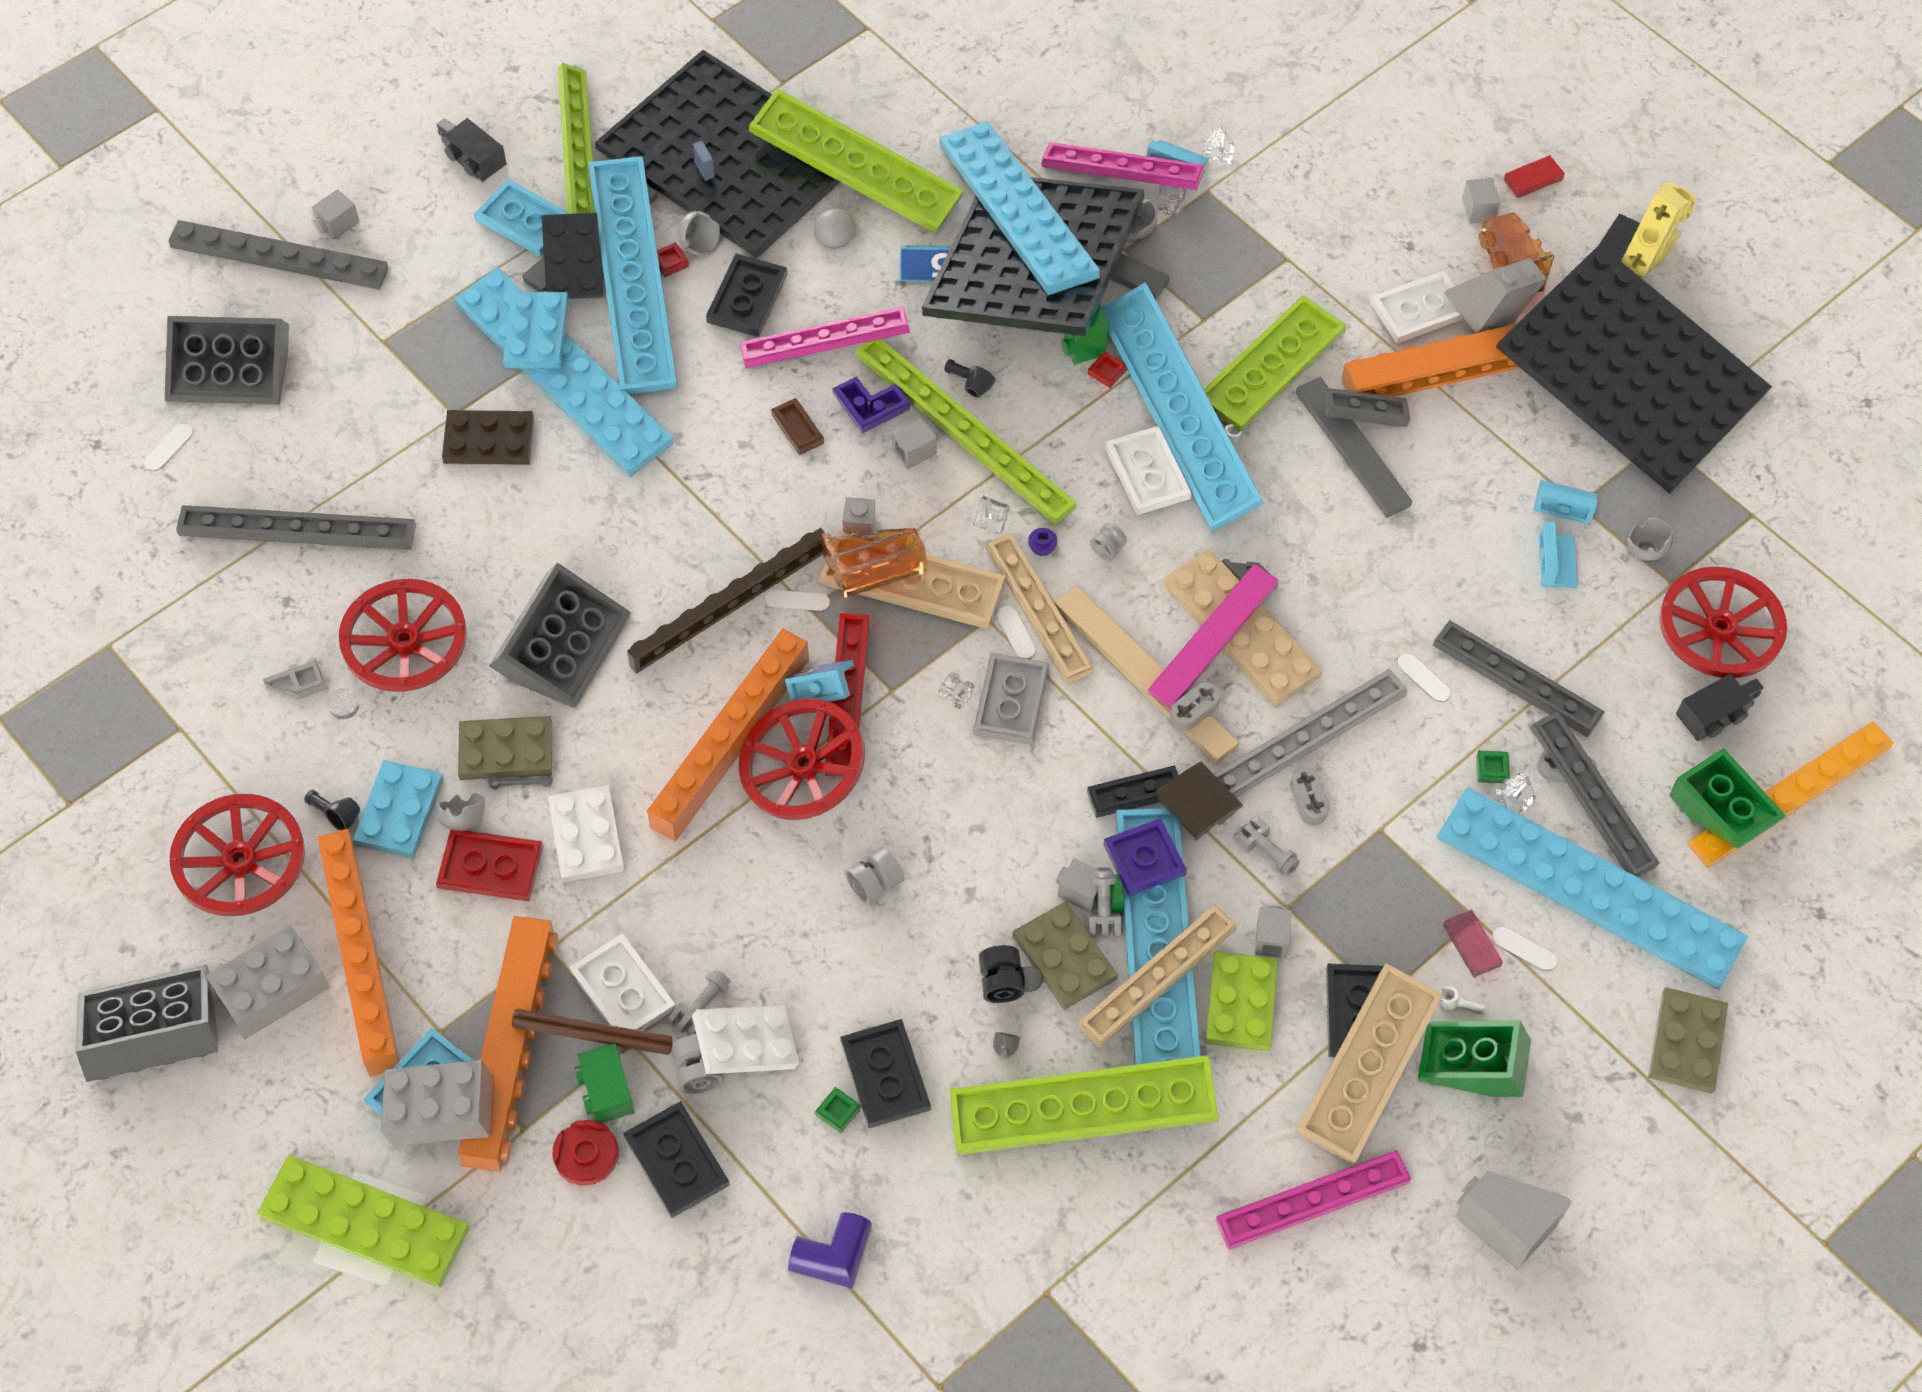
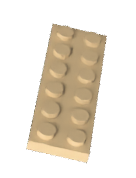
M837 531L819 576V584L989 629L1005 584L1006 575Z
M1210 549L1167 575L1163 580V585L1201 626L1239 583V580ZM1262 605L1259 606L1223 649L1275 707L1322 676L1323 670Z
M1385 963L1295 1133L1354 1165L1443 994Z

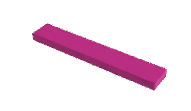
M1049 142L1041 159L1042 167L1192 190L1198 189L1205 172L1204 165L1055 142Z
M904 307L743 341L740 342L744 366L745 368L906 334L910 333L905 309Z
M1254 564L1148 688V694L1171 709L1173 704L1189 691L1278 585V579Z
M1398 1150L1218 1215L1215 1221L1228 1250L1409 1184L1411 1177Z

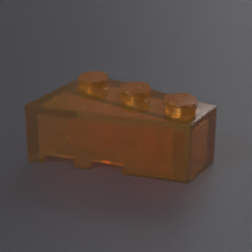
M1514 212L1484 220L1481 233L1479 234V242L1482 248L1487 250L1494 269L1531 258L1548 279L1555 256L1551 252L1545 253L1540 248L1542 242L1538 238L1533 240L1528 235L1530 229ZM1547 279L1539 288L1537 293L1544 291Z
M915 527L877 530V534L859 535V531L849 532V536L831 537V533L821 534L824 559L843 598L927 572L926 549Z

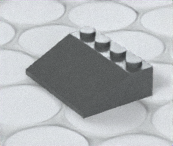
M167 316L164 401L280 404L288 356L289 324L282 319Z
M557 562L541 580L489 667L518 685L574 708L631 612Z
M198 966L78 993L76 1055L86 1082L105 1080L120 1074L139 1072L146 1068L170 1065L177 1061L194 1057H205L218 1052V1036L212 990L206 978V975L209 974L208 966Z

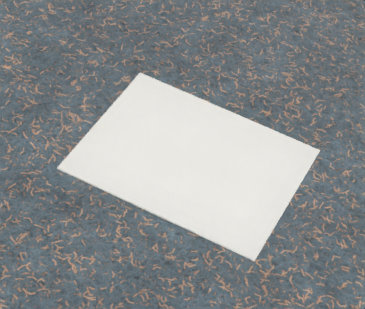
M356 1171L351 1176V1179L423 1206L427 1197L425 1194ZM323 1242L320 1243L312 1261L313 1263L381 1286L388 1284L394 1271Z

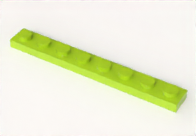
M561 63L557 72L567 214L595 213L588 162H593L586 70Z

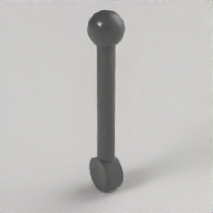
M544 775L542 778L500 779L498 776H491L488 779V784L492 789H498L501 785L542 784L544 787H550L553 783V779L549 775Z

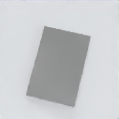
M990 653L973 734L1033 745L1049 671V663Z

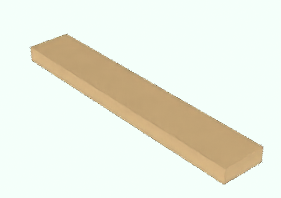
M1013 533L986 543L987 552L1000 574L1006 575V584L1066 685L1093 674V666Z
M1214 904L1078 1022L1077 1027L1100 1049L1235 932L1237 925Z

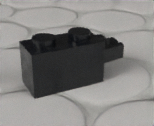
M444 118L436 124L438 134L442 137V143L445 145L444 151L450 160L461 164L470 176L474 175L484 182L507 165L504 147L470 119L466 118L458 125H454Z
M1729 674L1684 698L1676 715L1697 741L1707 736L1713 738L1720 734L1727 725L1731 723L1737 725L1744 721L1749 715V708L1755 703L1753 700L1760 696L1764 687L1757 678L1740 685L1732 674Z

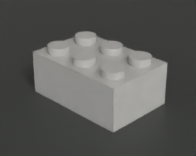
M292 925L287 926L206 975L214 993L244 1039H247L330 988L322 970Z
M482 1060L385 1069L381 1132L393 1146L490 1137L493 1091L492 1073Z

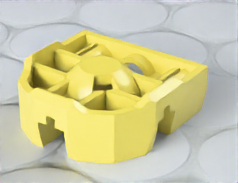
M1666 182L1658 188L1660 191L1655 193L1621 261L1637 275L1645 277L1655 269L1657 264H1662L1682 234V231L1675 226L1679 221L1683 223L1689 219L1697 202L1696 196L1672 182Z

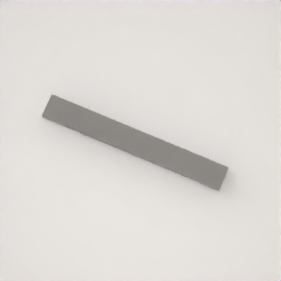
M1388 669L1213 774L1237 798L1403 698L1408 690L1394 673Z

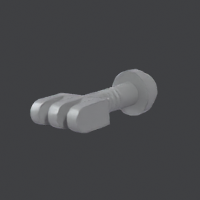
M1256 816L1250 820L1252 827L1249 824H1245L1241 828L1244 834L1237 831L1233 835L1235 842L1247 852L1251 851L1255 846L1264 850L1266 854L1277 862L1276 870L1282 874H1292L1300 863L1295 852L1289 850L1285 853L1266 838L1270 834V827Z
M1110 867L1095 868L1094 874L1091 875V882L1098 885L1099 904L1098 913L1088 914V932L1091 937H1096L1097 924H1101V936H1108V924H1113L1114 936H1121L1120 912L1111 913L1110 885L1115 884L1117 879L1116 874L1113 873V868Z
M717 969L713 973L709 972L705 977L709 982L689 1008L679 1002L667 1018V1022L674 1025L682 1016L683 1018L677 1025V1029L681 1032H684L692 1023L693 1025L687 1032V1036L696 1034L692 1018L694 1012L697 1009H705L718 991L726 993L729 989L728 984L731 980Z

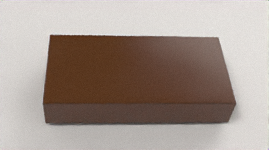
M797 398L771 409L773 418L799 455L824 444V437Z

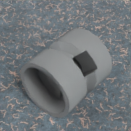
M880 847L868 855L866 863L859 861L845 870V875L851 888L865 904H869L883 895V888L890 890L904 881V874L899 863L885 847Z
M697 1034L683 1037L673 1043L672 1053L675 1066L679 1068L677 1074L682 1092L688 1094L707 1092L721 1084V1073L706 1074Z

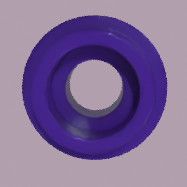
M1037 528L1030 533L1028 545L1036 555L1047 556L1057 547V536L1048 528ZM1039 539H1046L1047 541L1042 542Z

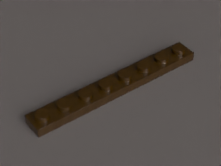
M821 527L812 533L805 534L797 543L789 548L781 549L775 557L765 563H759L750 573L742 578L734 579L726 588L718 593L709 595L698 606L685 610L676 620L660 626L654 634L644 640H638L627 650L629 666L636 674L825 554L828 552V535Z

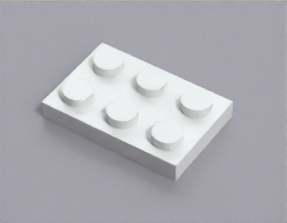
M1445 270L1371 297L1370 304L1396 344L1464 320L1444 294L1447 289L1455 286Z
M1159 426L1105 441V450L1136 515L1180 503L1191 498V491Z
M609 785L548 796L562 882L566 883L624 872Z
M623 933L569 967L570 974L608 1025L644 1031L670 1014L676 1007L673 1000Z
M785 1005L697 1009L692 1015L706 1074L795 1069L799 1065Z

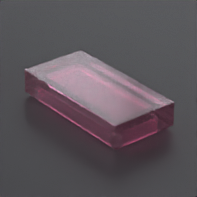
M1473 910L1444 921L1443 927L1473 978L1502 966L1503 961Z

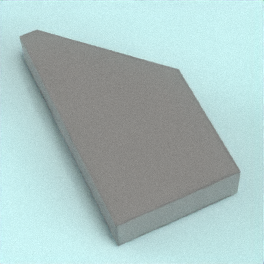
M317 660L263 679L266 688L296 699H301L327 689Z

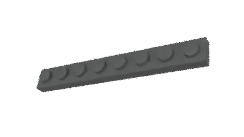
M182 220L177 221L168 240L170 247L378 290H380L389 269L386 261Z
M182 505L176 530L179 536L412 550L416 523L414 519Z

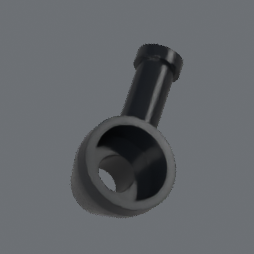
M949 359L944 367L945 372L965 378L966 392L977 398L989 391L996 382L995 377L989 371L979 366L968 368Z
M313 789L308 791L304 797V802L325 813L330 824L338 831L349 829L360 813V807L350 797L331 803Z

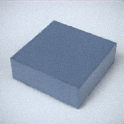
M704 142L694 143V161L704 180L707 181L714 178L712 156Z

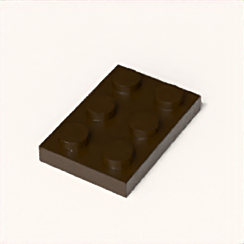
M447 410L442 450L443 464L530 465L534 424L533 411Z

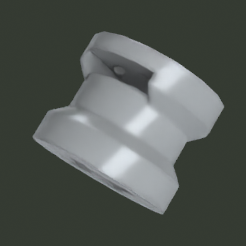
M1105 523L1100 529V534L1090 540V545L1094 552L1106 560L1113 559L1116 554L1115 551L1127 543L1124 532L1111 523Z

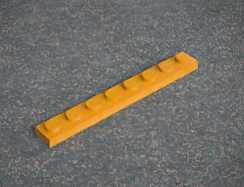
M1872 721L1766 790L1765 793L1787 817L1891 749L1894 742ZM1707 829L1691 839L1688 844L1708 868L1737 850V848Z

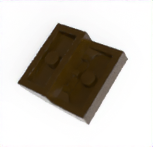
M1202 761L1179 774L1155 793L1158 801L1196 841L1216 824L1220 826L1243 807V804Z

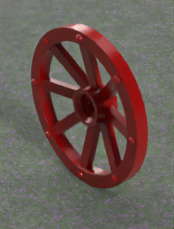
M1704 567L1682 575L1670 586L1660 608L1659 620L1661 631L1673 653L1693 669L1715 677L1723 678L1732 674L1734 678H1741L1762 671L1776 659L1787 635L1786 615L1776 595L1757 578L1733 568ZM1700 582H1725L1719 609L1714 610L1699 585ZM1735 584L1749 590L1759 598L1735 614L1729 611ZM1689 587L1706 618L1674 605L1675 599ZM1766 606L1773 620L1774 629L1738 626V623ZM1672 615L1704 629L1680 638L1675 629ZM1736 636L1772 639L1773 642L1769 649L1758 657ZM1710 639L1713 641L1711 660L1698 655L1688 646ZM1723 642L1731 646L1747 662L1739 664L1721 663Z
M409 578L383 582L362 593L345 612L339 628V646L349 670L365 684L392 692L417 690L431 685L444 677L459 661L467 640L466 621L456 599L445 589L434 583ZM407 593L423 594L433 598L413 624L410 623L408 619ZM397 594L399 623L393 625L371 605L382 598ZM444 605L452 615L455 624L421 632L440 606ZM365 613L388 633V636L352 635V631L360 615ZM454 635L452 645L444 657L420 645L421 643ZM351 645L383 646L388 648L365 665H362L353 654ZM415 653L434 664V666L422 673L410 676V655ZM400 655L399 677H388L374 673L375 670L394 656Z
M799 699L784 703L759 719L746 736L739 755V776L742 786L750 799L761 810L774 817L786 820H803L819 816L841 803L857 784L865 761L863 737L851 716L831 702L820 699ZM803 713H816L807 745L801 744L789 717ZM827 716L836 719L846 728V731L816 751ZM779 722H781L793 748L790 753L760 742L765 734ZM851 741L852 752L849 766L821 762ZM755 752L788 765L755 777L752 775V763ZM818 772L844 776L831 792L823 796L816 778ZM792 776L776 803L764 797L757 789V787ZM803 779H806L814 802L789 806V802Z
M232 794L204 804L182 823L171 845L170 870L181 894L195 907L219 916H243L269 907L290 890L302 870L305 844L297 821L280 803L255 794ZM240 808H251L267 812V816L248 842H245L243 839ZM230 810L233 842L229 844L203 825L208 819ZM279 819L288 829L291 841L255 851ZM196 832L219 850L222 856L184 857V852L190 838ZM291 853L289 864L281 877L256 864L259 861ZM239 858H244L243 861L237 862ZM224 867L197 890L189 884L183 869ZM251 873L272 885L263 893L246 899V874ZM235 875V901H218L207 897L228 878Z

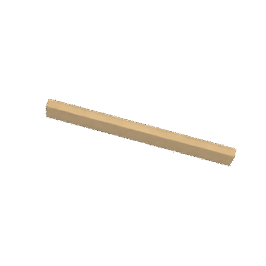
M1074 586L1054 601L1059 612L1170 719L1171 709L1148 694V688L1164 669L1079 587ZM1190 711L1186 714L1179 712L1178 717L1182 718L1185 716L1189 719ZM1211 715L1192 729L1182 731L1215 764H1218L1239 746V742Z

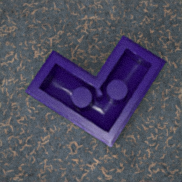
M857 376L832 388L833 395L862 434L909 411L911 408V403L896 384L872 396Z
M841 1213L830 1245L797 1236L790 1253L788 1271L853 1289L872 1228L871 1221L855 1213Z

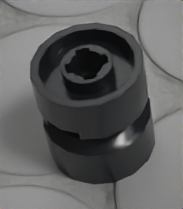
M1009 945L993 946L982 950L978 958L980 974L984 976L982 978L983 998L991 1003H1008L1021 998L1024 995L1022 974L1019 972L1021 970L1019 950Z

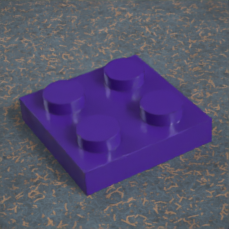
M1161 818L1104 839L1103 845L1117 874H1119L1128 896L1186 876L1187 869Z

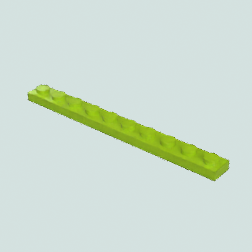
M878 339L865 342L855 350L856 357L890 386L896 384L913 406L1055 526L1076 509V502L885 341Z

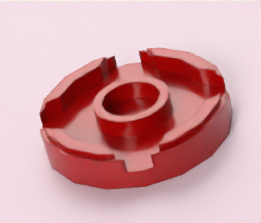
M579 1120L570 1124V1127L564 1131L562 1130L557 1135L552 1147L553 1162L558 1173L568 1182L580 1186L594 1185L605 1180L614 1171L619 1159L618 1142L607 1126L594 1120Z

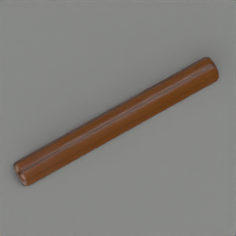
M515 1009L512 1017V1026L514 1028L609 1045L615 1043L616 1046L659 1054H670L673 1044V1037L669 1035L529 1010Z

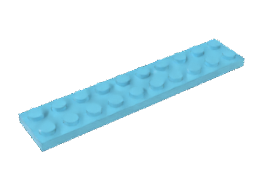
M989 122L979 123L973 127L954 131L939 137L940 146L1048 295L1100 278L1097 265Z
M643 157L588 162L594 208L598 216L599 244L620 390H625L631 395L677 389Z
M497 267L454 298L456 305L504 352L512 292L523 291ZM566 333L561 369L520 368L630 477L674 444L673 437L625 390H620V385Z
M1147 283L1141 284L1102 307L1109 321L1108 332L1157 426H1159L1212 531L1215 532L1265 504Z
M1469 787L1462 794L1437 839L1718 990L1723 985L1748 938L1744 933Z
M1167 809L1117 810V834L1161 818L1183 861L1180 823ZM1184 876L1132 896H1128L1121 882L1125 901L1123 914L1128 979L1189 927ZM1193 968L1132 1020L1135 1065L1200 1056Z

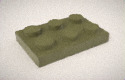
M551 716L459 721L458 776L460 780L489 779L491 776L509 778L552 775Z
M1066 901L1013 931V938L1033 967L1041 971L1043 981L1063 1010L1092 995L1118 978L1115 969Z
M1665 987L1661 996L1648 1078L1713 1094L1716 1089L1728 1003Z

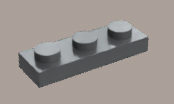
M1326 388L1323 393L1326 417L1407 427L1410 421L1407 398Z

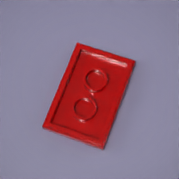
M450 829L436 886L438 889L530 901L543 843L537 840Z

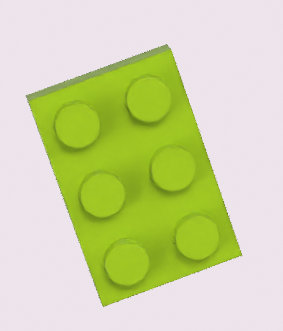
M1214 951L1206 1044L1270 1051L1278 959Z

